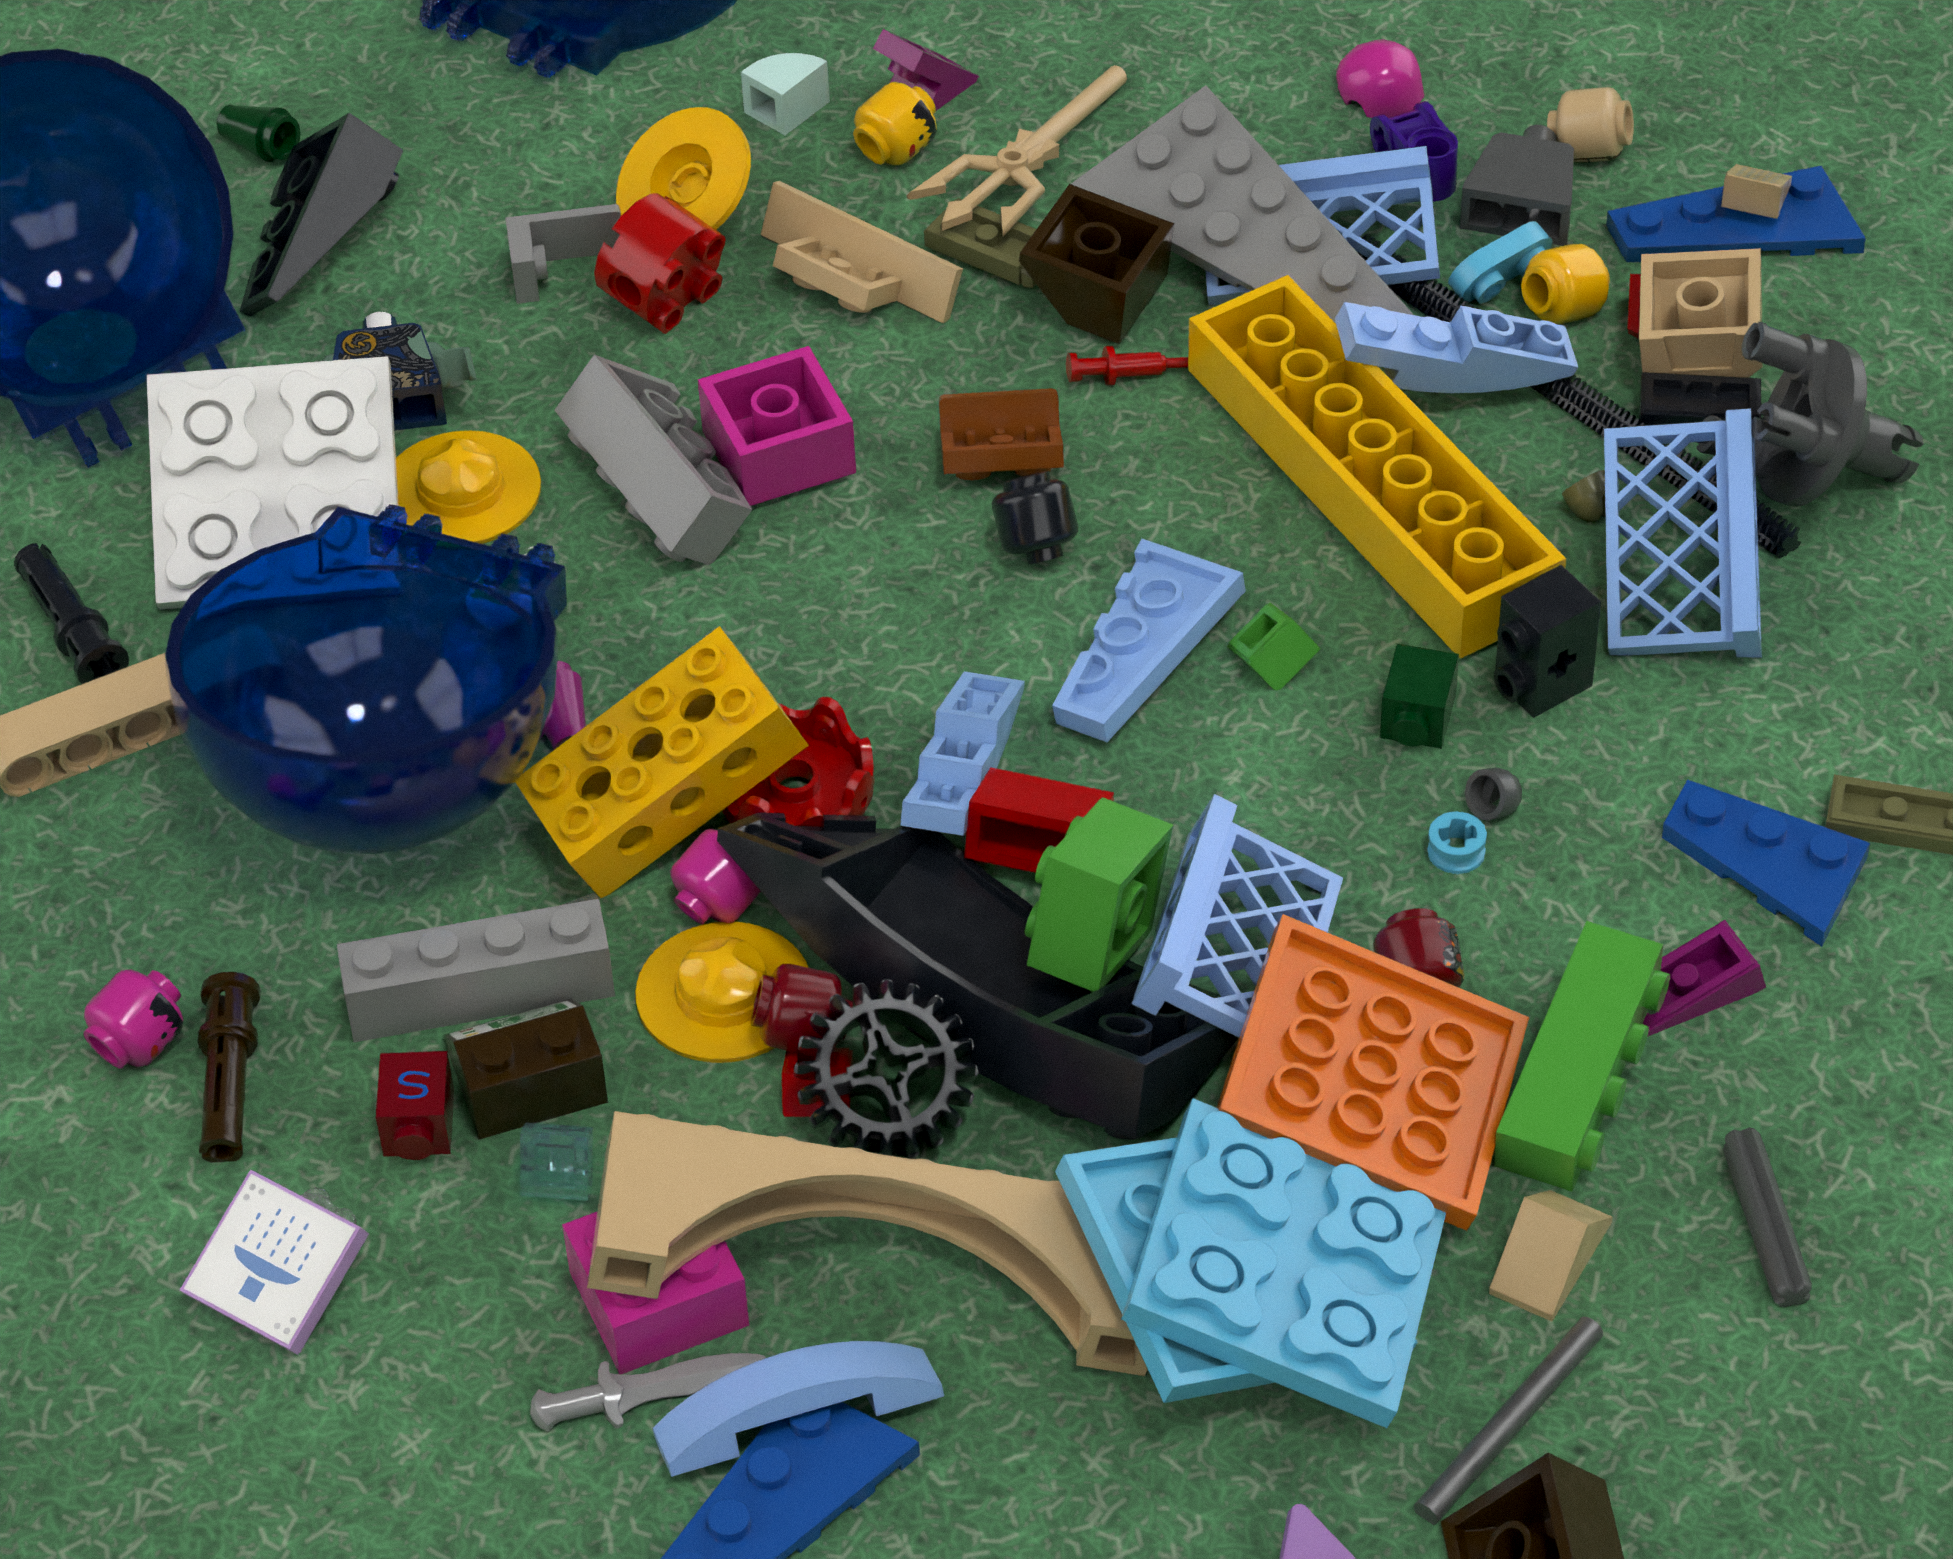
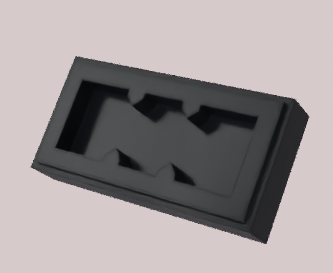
M1641 373L1639 419L1642 420L1641 424L1645 422L1647 426L1703 422L1709 415L1718 416L1721 420L1725 421L1726 410L1750 408L1752 421L1754 416L1762 419V414H1759L1757 411L1762 405L1761 378Z

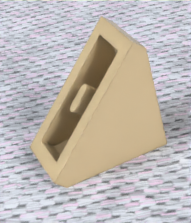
M1552 1190L1524 1197L1490 1285L1489 1294L1549 1321H1553L1610 1227L1613 1217Z

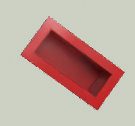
M990 767L969 801L964 858L1036 873L1038 863L1046 848L1050 845L1056 847L1065 838L1073 819L1076 816L1084 817L1102 797L1114 801V792Z

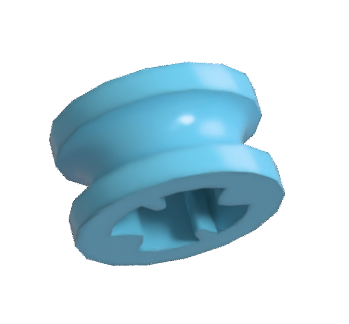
M1448 812L1438 816L1430 824L1427 852L1430 861L1437 868L1453 874L1468 873L1478 868L1484 861L1487 832L1485 825L1477 817L1465 812ZM1450 838L1464 839V847H1451Z

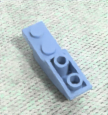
M1348 302L1343 303L1335 317L1345 359L1347 361L1384 367L1385 374L1400 389L1436 393H1482L1511 390L1573 376L1578 369L1566 327L1546 320L1537 321L1503 314L1495 310L1486 311L1460 306L1452 321L1446 322L1434 317H1420L1386 310L1382 307H1369Z

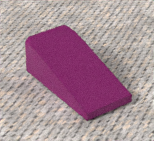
M1723 920L1662 957L1661 971L1670 974L1668 990L1659 1012L1654 1014L1647 1013L1643 1025L1649 1027L1648 1036H1651L1766 988L1760 965L1726 920Z

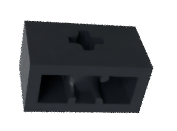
M1562 565L1501 596L1494 681L1498 691L1507 701L1511 703L1517 702L1533 718L1593 685L1601 601Z

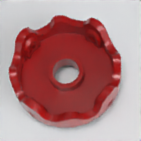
M820 697L816 700L814 706L808 710L790 709L778 703L809 746L723 809L722 812L726 819L733 823L756 813H784L786 823L794 826H822L823 814L863 816L872 800L875 783L873 753L869 738L860 739L852 731L844 709L836 700L830 697ZM790 777H803L810 781L799 788H788L780 784L783 780Z

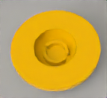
M707 107L683 109L656 122L634 144L621 168L616 189V204L620 207L621 215L636 201L649 194L659 193L664 198L667 196L717 230L737 207L748 183L751 153L743 130L726 114Z
M469 430L438 434L410 446L396 458L400 532L415 541L427 545L461 548L496 540L520 526L531 515L540 497L541 477L533 457L518 443L494 433Z
M743 922L703 924L671 937L649 956L639 973L636 983V1006L641 1022L648 1033L659 1044L680 1056L710 1063L747 1060L774 1049L764 1044L761 1039L760 1028L751 1026L753 1005L762 974L772 976L774 970L781 964L809 967L802 954L791 942L770 929Z

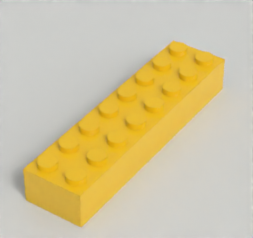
M1289 275L1189 318V372L1454 653L1459 654L1460 659L1498 641L1497 630L1499 627L1501 596L1559 565H1562L1564 568L1566 567V558L1378 366L1347 361L1345 359L1336 323Z

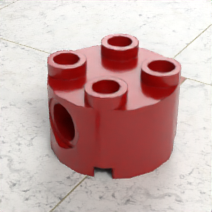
M653 193L636 201L620 216L612 228L620 236L613 248L604 242L597 256L594 270L596 286L659 331L667 334L681 321L686 305L694 299L704 304L718 292L723 278L716 271L719 267L726 238L667 196L664 198L659 193Z

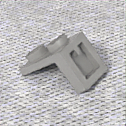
M612 204L506 217L517 304L540 301L537 280L548 279L546 261L598 255L604 242L613 248L620 236L612 230L621 216L619 205Z

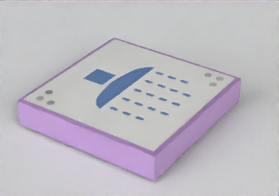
M250 1170L180 1288V1291L298 1355L369 1233L356 1224Z

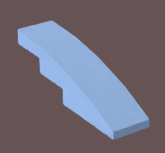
M963 672L936 711L934 736L919 757L918 779L902 802L901 826L964 836L967 831L969 801L990 767L997 768L1023 694L1025 681Z

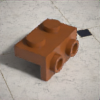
M1049 388L944 394L939 397L941 453L944 474H955L957 478L963 480H979L989 477L993 471L1015 470L1016 474L1026 476L1044 471L1050 472L1051 468H1064L1057 390Z

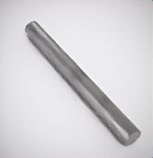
M1589 1317L1580 1318L1414 1504V1510L1417 1515L1433 1525L1438 1523L1603 1337V1330L1596 1321Z

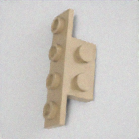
M781 181L773 182L761 231L762 236L779 244L773 267L792 275L793 282L803 288L823 290L839 298L838 303L851 311L866 313L870 312L872 308L898 301L941 323H945L950 319L963 268Z

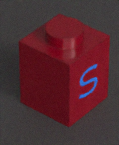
M448 1051L380 1053L376 1122L383 1157L399 1156L407 1160H421L430 1155L451 1154L454 1085Z

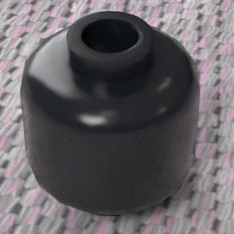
M1049 471L1002 482L1004 492L999 493L993 499L992 510L1004 551L1010 554L1026 553L1028 564L1063 556L1061 544L1071 541L1078 533V523L1067 484L1062 480H1051Z

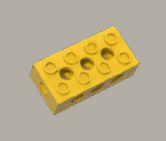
M719 626L514 779V781L568 863L600 898L610 895L809 745L749 662Z

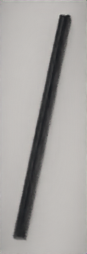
M1368 233L1362 237V239L1377 248L1382 245L1379 240L1376 241ZM1358 252V254H1359L1365 261L1368 259L1367 257H1365L1364 255H1362V254H1360V253ZM1396 252L1391 255V257L1401 263H1406L1407 261L1401 255H1396ZM1436 279L1387 285L1397 296L1410 303L1423 314L1441 321L1451 322L1460 306L1474 308V305L1464 301L1458 294H1453L1452 290H1448L1446 286L1443 287V284L1438 283ZM1575 374L1544 384L1530 386L1577 420L1590 427L1593 431H1596L1599 435L1601 434L1603 438L1604 429L1647 426L1645 422L1641 424L1642 420L1636 419L1635 415L1630 416L1631 413L1629 411L1624 413L1625 408L1620 407L1617 403L1614 404L1612 399L1608 401L1609 398L1607 396L1603 397V393L1598 392L1595 388L1592 389V386L1587 385L1585 381L1581 382V378H1576ZM1645 446L1618 447L1645 466L1657 457ZM1685 449L1677 455L1697 473L1706 465L1702 466L1703 462L1701 460L1696 463L1697 457L1691 458V453L1685 455ZM1668 464L1658 473L1660 477L1673 484L1679 490L1688 482L1686 478ZM1715 474L1708 481L1717 488V479ZM1698 490L1691 497L1713 513L1717 511V503L1701 490ZM1757 499L1758 544L1769 550L1773 555L1775 554L1779 559L1787 556L1790 551L1796 550L1801 544L1797 536L1800 528L1797 526L1793 529L1794 524L1792 522L1788 524L1787 519H1783L1781 522L1782 515L1776 517L1777 512L1772 511L1770 513V507H1766L1764 510L1766 505L1764 503L1759 505L1760 501Z

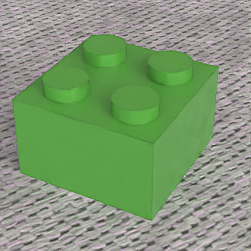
M1103 797L1084 817L1076 816L1071 822L1065 838L1056 847L1050 845L1046 848L1036 869L1035 881L1042 884L1039 901L1032 908L1025 927V936L1032 939L1027 966L1092 992L1104 987L1152 930L1173 824Z

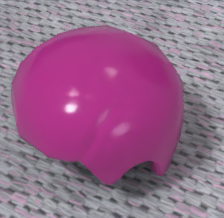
M1379 39L1359 44L1347 53L1336 69L1338 90L1344 103L1349 105L1352 100L1358 102L1363 108L1366 117L1369 118L1378 115H1385L1390 118L1410 112L1415 104L1420 103L1424 98L1421 72L1416 56L1410 49L1394 41Z

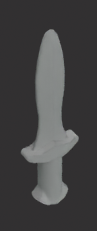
M752 1353L711 1355L679 1362L657 1371L635 1375L610 1373L609 1363L604 1361L598 1369V1384L555 1394L538 1389L532 1397L530 1415L535 1425L546 1432H549L554 1425L561 1421L604 1412L607 1420L615 1428H621L623 1426L621 1415L636 1406L662 1398L693 1395L719 1378L766 1357Z

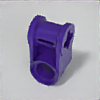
M1428 101L1415 104L1413 111L1390 118L1385 115H1378L1371 119L1370 136L1375 152L1426 146L1433 202L1444 200L1456 191L1458 140L1440 120L1435 109Z

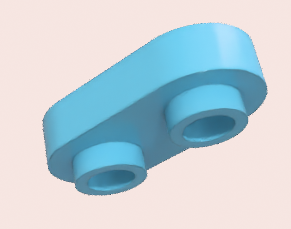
M1536 221L1528 222L1469 255L1452 272L1448 285L1464 301L1471 302L1476 299L1480 304L1494 298L1504 288L1507 281L1518 275L1523 277L1531 258L1543 250L1550 249L1553 241Z

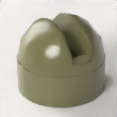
M1604 470L1597 471L1579 480L1562 493L1568 507L1578 518L1592 522L1599 520L1601 515L1606 517Z

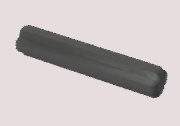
M1751 1127L1742 1131L1732 1130L1725 1136L1726 1144L1723 1151L1773 1300L1780 1307H1788L1793 1304L1802 1305L1810 1299L1809 1292L1811 1291L1812 1283L1761 1134Z

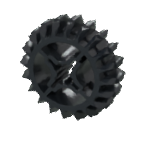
M889 979L881 981L878 992L879 999L871 1000L868 988L864 983L855 984L853 988L855 1007L851 1008L842 996L835 994L829 999V1007L836 1018L835 1021L818 1012H815L810 1018L809 1024L823 1039L813 1036L800 1037L798 1050L816 1060L801 1061L794 1066V1077L801 1080L815 1081L814 1084L805 1086L798 1091V1102L801 1105H809L821 1101L823 1106L815 1110L810 1116L809 1124L814 1129L822 1127L831 1119L837 1124L828 1138L830 1146L838 1147L848 1133L857 1138L853 1148L866 1151L868 1142L878 1143V1154L892 1156L893 1143L900 1142L904 1156L908 1159H916L919 1155V1145L916 1136L920 1135L927 1145L937 1149L942 1145L943 1137L935 1123L938 1122L951 1130H957L961 1125V1116L948 1104L960 1107H969L972 1104L974 1093L956 1084V1082L975 1080L978 1075V1067L971 1063L957 1062L956 1059L965 1057L973 1051V1040L961 1038L951 1041L949 1037L961 1027L962 1019L959 1015L955 1014L939 1023L935 1017L943 1005V999L937 995L929 1000L925 1009L915 1005L919 995V986L911 983L908 985L903 1000L893 999L894 986ZM881 1021L896 1022L912 1028L923 1036L931 1047L924 1048L923 1044L913 1047L898 1045L891 1039L886 1025H882ZM860 1026L864 1037L862 1042L865 1053L864 1059L853 1066L847 1067L845 1073L831 1077L830 1057L832 1051L847 1033ZM877 1051H879L881 1058H885L889 1067L899 1065L901 1068L906 1067L904 1072L898 1071L894 1082L896 1084L894 1093L891 1085H887L883 1076H865L867 1071H874L877 1062L875 1058ZM939 1066L941 1083L936 1099L927 1109L912 1118L908 1108L910 1099L907 1093V1084L911 1080L923 1076L926 1070ZM848 1095L849 1098L865 1095L874 1098L880 1103L885 1116L890 1117L891 1123L876 1122L858 1115L841 1100L840 1096Z

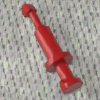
M1104 346L1102 357L1078 358L1076 353H1067L1066 373L1069 382L1081 381L1083 376L1103 375L1106 386L1115 385L1117 377L1162 375L1166 368L1188 367V357L1166 358L1161 352L1116 354L1113 346Z

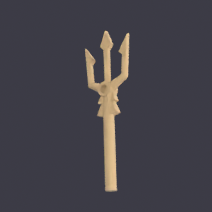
M1111 66L1037 131L1032 132L1019 129L1016 141H1008L1006 148L999 150L997 156L963 154L909 192L906 196L907 199L913 200L946 193V184L967 169L991 172L993 174L963 200L948 202L941 224V231L972 220V210L1002 184L1009 186L1020 185L1027 191L1013 206L1001 207L1003 237L1045 192V187L1031 171L1043 168L1044 161L1059 158L1060 144L1057 142L1126 83L1127 75L1125 71L1119 66Z

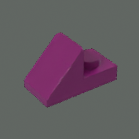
M885 29L882 30L873 47L874 50L891 59L887 69L893 72L894 75L890 83L899 82L911 88L914 86L922 88L932 98L936 111L976 83L979 77L942 54Z

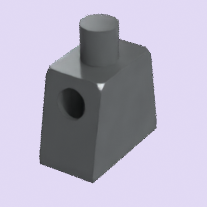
M1543 125L1529 126L1524 131L1523 136L1502 132L1493 135L1463 184L1460 229L1504 236L1528 222L1536 221L1552 239V244L1567 245L1572 205L1574 148L1569 143L1557 142L1555 133Z

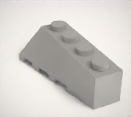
M594 354L554 410L570 429L567 434L568 438L578 448L594 458L598 463L596 468L597 474L605 482L621 491L627 499L625 508L632 516L652 529L657 536L654 543L665 555L678 562H684L688 558L706 565L714 563L750 514L752 508L727 468L711 460L716 453L711 442L692 431L697 420L691 410L683 405L678 409L674 404L681 395L675 384Z
M595 892L559 906L337 944L344 996L354 1042L518 1014L568 999L580 1003L615 996L609 946L599 898Z

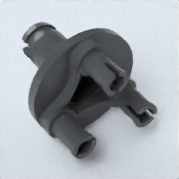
M1755 322L1749 327L1742 343L1744 358L1784 371L1768 402L1763 403L1757 410L1759 414L1763 415L1762 419L1754 416L1752 421V436L1755 439L1756 477H1758L1760 486L1766 496L1787 506L1798 507L1806 505L1818 498L1829 488L1843 467L1869 476L1881 477L1887 482L1903 483L1910 479L1917 470L1919 463L1892 453V450L1898 452L1903 443L1913 447H1921L1924 444L1923 438L1911 426L1901 425L1893 419L1865 409L1867 399L1866 370L1861 356L1853 347L1836 340L1821 339L1810 334H1802L1797 337L1767 326L1763 322ZM1709 415L1703 422L1724 420H1721L1718 416ZM1715 441L1696 442L1699 443L1696 448L1700 453L1716 455Z

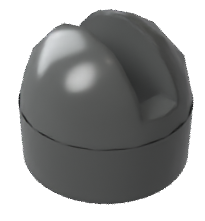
M1497 767L1480 769L1475 771L1466 783V803L1470 811L1479 819L1493 820L1504 818L1516 811L1521 803L1522 787L1519 779L1508 770ZM1500 798V801H1499V804H1498L1497 807L1492 804V803H1494L1496 800H1498V799Z

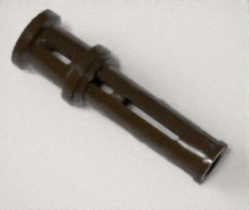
M232 971L220 972L209 976L203 981L200 993L202 1003L206 1006L205 1023L200 1026L197 1041L199 1048L206 1056V1071L199 1154L202 1153V1158L210 1163L232 1162L242 1157L247 1058L252 1055L258 1045L257 1029L252 1025L253 1009L258 1006L260 1001V986L254 978Z

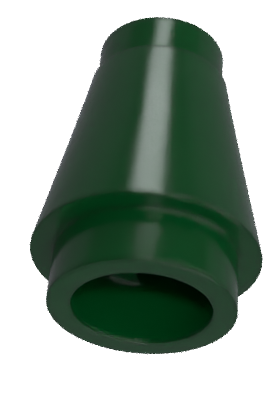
M229 104L222 108L217 117V130L221 136L228 138L266 162H273L275 159H287L292 147L300 141L299 123L284 108Z

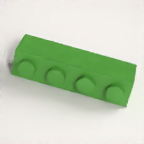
M1586 921L1497 1128L1494 1167L1569 1191H1573L1582 1169L1593 1172L1600 1157L1605 1136L1603 1132L1598 1131L1604 1115L1616 1117L1627 1084V1079L1622 1078L1621 1074L1626 1062L1635 1065L1639 1062L1649 1030L1647 1025H1643L1648 1009L1659 1012L1668 990L1670 974L1661 971L1663 944Z

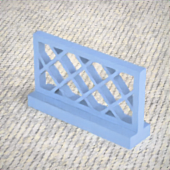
M1426 146L1279 165L1357 252L1368 258L1366 260L1368 265L1387 285L1440 278L1432 183ZM1421 201V207L1406 222L1387 211L1392 205ZM1359 209L1364 213L1348 229L1330 219L1335 212ZM1376 221L1394 231L1379 248L1360 238ZM1422 225L1424 233L1418 230ZM1406 240H1409L1425 250L1426 260L1401 263L1391 257V255ZM1206 271L1209 305H1220L1250 291L1242 285H1239L1238 288L1233 285L1220 286L1219 277Z
M1751 408L1726 410L1725 421L1604 429L1609 655H1648L1735 650L1736 657H1762L1755 439L1752 436ZM1715 441L1716 455L1698 473L1677 457L1690 442ZM1645 446L1657 457L1637 476H1634L1618 463V447ZM1667 464L1688 480L1668 502L1647 486ZM1715 474L1717 479V488L1708 481ZM1619 479L1627 485L1620 492ZM1698 490H1701L1717 503V511L1700 527L1678 511ZM1637 493L1658 509L1638 531L1619 517V511ZM1668 519L1690 535L1669 557L1647 540ZM1717 528L1718 542L1710 537ZM1620 533L1628 539L1621 547ZM1700 544L1719 558V566L1701 583L1679 566ZM1638 548L1660 565L1639 586L1624 576L1620 570V566ZM1671 574L1692 592L1671 612H1668L1651 598L1649 594ZM1719 583L1720 598L1711 592ZM1621 588L1629 594L1622 603ZM1703 600L1720 614L1721 631L1693 632L1681 620ZM1639 604L1643 605L1661 620L1648 635L1622 637V620ZM1670 630H1673L1674 632H1676V634H1667V633H1668Z
M1214 794L1187 836L1132 1004L1156 1016L1166 1001L1228 1033L1240 1037L1254 991L1241 993L1228 972L1245 969L1256 986L1268 948L1255 950L1242 929L1258 927L1268 944H1270L1274 929L1282 914H1285L1328 932L1343 877L1233 823L1237 805ZM1232 848L1253 858L1260 870L1244 872L1232 853ZM1297 880L1321 892L1320 898L1303 901L1290 881ZM1271 885L1283 905L1268 908L1255 888ZM1235 891L1247 911L1232 914L1219 894ZM1222 933L1235 954L1218 957L1206 936ZM1209 976L1221 997L1212 998L1188 986L1190 979Z

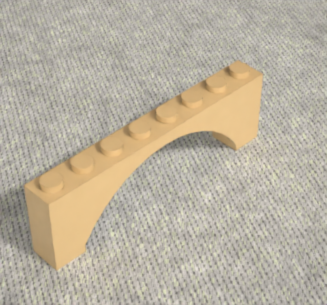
M614 1111L605 1153L587 1288L658 1299L661 1283L681 1266L711 1246L743 1232L777 1222L809 1217L844 1216L875 1219L911 1227L945 1239L975 1254L1004 1273L1028 1293L1056 1322L1077 1351V1366L1140 1376L1146 1375L1147 1366L1126 1322L1121 1320L1122 1313L1060 1181H1043L1006 1175L995 1170H975L938 1164L927 1159L901 1158L866 1152L853 1147L840 1148L797 1141L785 1136L772 1137L729 1130L718 1125L704 1126L661 1119L650 1114L636 1115Z

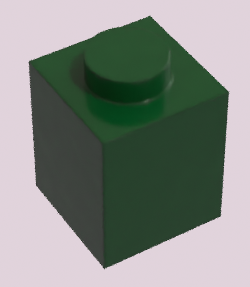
M1403 644L1396 645L1382 696L1380 738L1394 740L1410 747L1423 745L1442 749L1456 697L1459 654Z

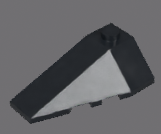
M351 113L344 115L292 147L270 200L271 205L281 207V209L272 221L269 220L263 226L260 239L264 242H271V246L267 247L252 265L240 312L252 316L278 302L378 201L384 200L391 193L399 178V174L395 169L403 153L400 147Z

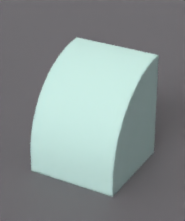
M802 53L777 54L758 60L741 72L744 113L783 135L788 134L830 102L827 61L822 58Z

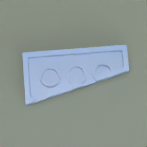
M1141 539L1134 552L1136 562L1131 572H1123L1115 587L1116 600L1108 614L1101 613L1093 628L1095 639L1088 651H1082L1079 654L1052 705L1056 724L1108 742L1245 593L1243 572Z

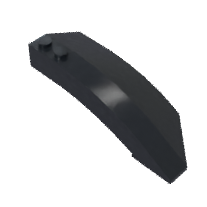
M756 813L718 828L717 841L814 953L853 987L855 984L864 983L868 988L871 1000L879 999V987L884 979L892 981L894 986L893 999L903 1000L909 984H916L919 986V995L915 1005L925 1009L932 997L935 995L943 999V1005L935 1019L941 1023L949 1016L955 1014L959 1015L962 1019L961 1027L949 1037L950 1040L970 1038L974 1043L973 1051L965 1057L956 1059V1061L976 1065L979 1074L1024 1097L1049 1106V1110L1058 1116L1081 1118L1104 1127L1108 1135L1118 1139H1139L1175 1118L1239 1038L1166 1001L1156 1016L1133 1005L1132 1001L1144 967L1130 960L1124 963L1104 987L1094 992L1027 966L1032 939L1025 936V927L1034 906L988 874L972 859L964 858L965 853L940 832L899 826L894 829L876 828L877 821L875 816L823 814L822 826H794L786 823L784 813ZM1191 984L1188 985L1212 998L1221 997L1219 994ZM903 1025L916 1036L926 1041L924 1037L921 1036L918 1032H916L908 1026Z

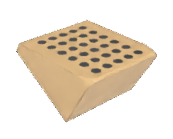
M1736 164L1725 176L1721 207L1778 219L1792 182V176Z

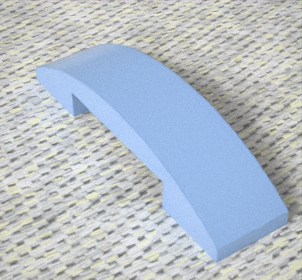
M880 1341L828 1343L780 1353L756 1361L719 1378L671 1410L653 1427V1432L658 1448L672 1477L740 1457L735 1434L737 1432L866 1395L876 1416H880L944 1397V1393L938 1376L921 1348Z

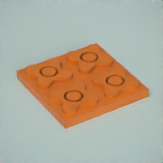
M1282 914L1274 929L1217 1108L1218 1111L1226 1112L1233 1116L1243 1128L1269 1139L1278 1137L1289 1138L1297 1142L1303 1148L1305 1154L1334 1166L1340 1164L1355 1165L1362 1169L1372 1182L1395 1192L1406 1190L1418 1191L1430 1199L1434 1208L1446 1212L1444 1222L1467 1231L1478 1213L1496 1145V1131L1505 1111L1529 1017Z

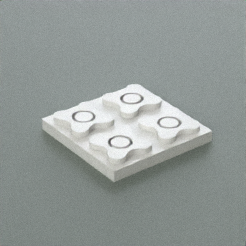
M388 356L147 375L156 605L159 610L403 591L392 380Z

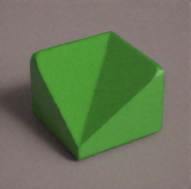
M1271 602L1267 603L1227 645L1239 659L1272 689L1277 691L1282 689L1321 649L1291 617Z

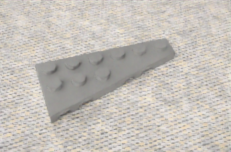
M1206 85L1071 183L1074 186L1174 223L1171 251L1237 288L1239 285H1242L1252 291L1289 275L1334 322L1344 302L1369 307L1377 306L1390 311L1414 315Z

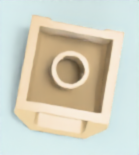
M1761 248L1641 254L1639 343L1642 372L1749 378L1763 367V363L1745 359L1742 354V343L1747 330L1753 323L1762 322Z

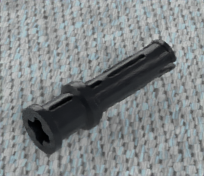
M32 543L22 548L15 557V569L27 583L33 596L53 623L55 628L53 635L55 645L63 655L71 657L74 661V672L79 682L84 684L128 667V652L118 641L112 640L109 637V628L104 616L98 610L85 606L80 595L57 564L51 550L45 544H42L39 549L37 543Z

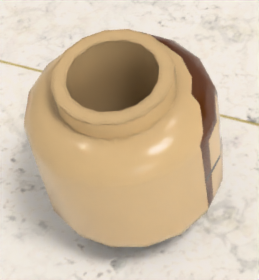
M1611 87L1573 89L1561 96L1557 110L1549 111L1547 127L1555 133L1557 142L1569 143L1574 148L1573 162L1610 161L1621 155L1625 145H1631L1634 134L1632 107L1629 100H1622L1619 93Z

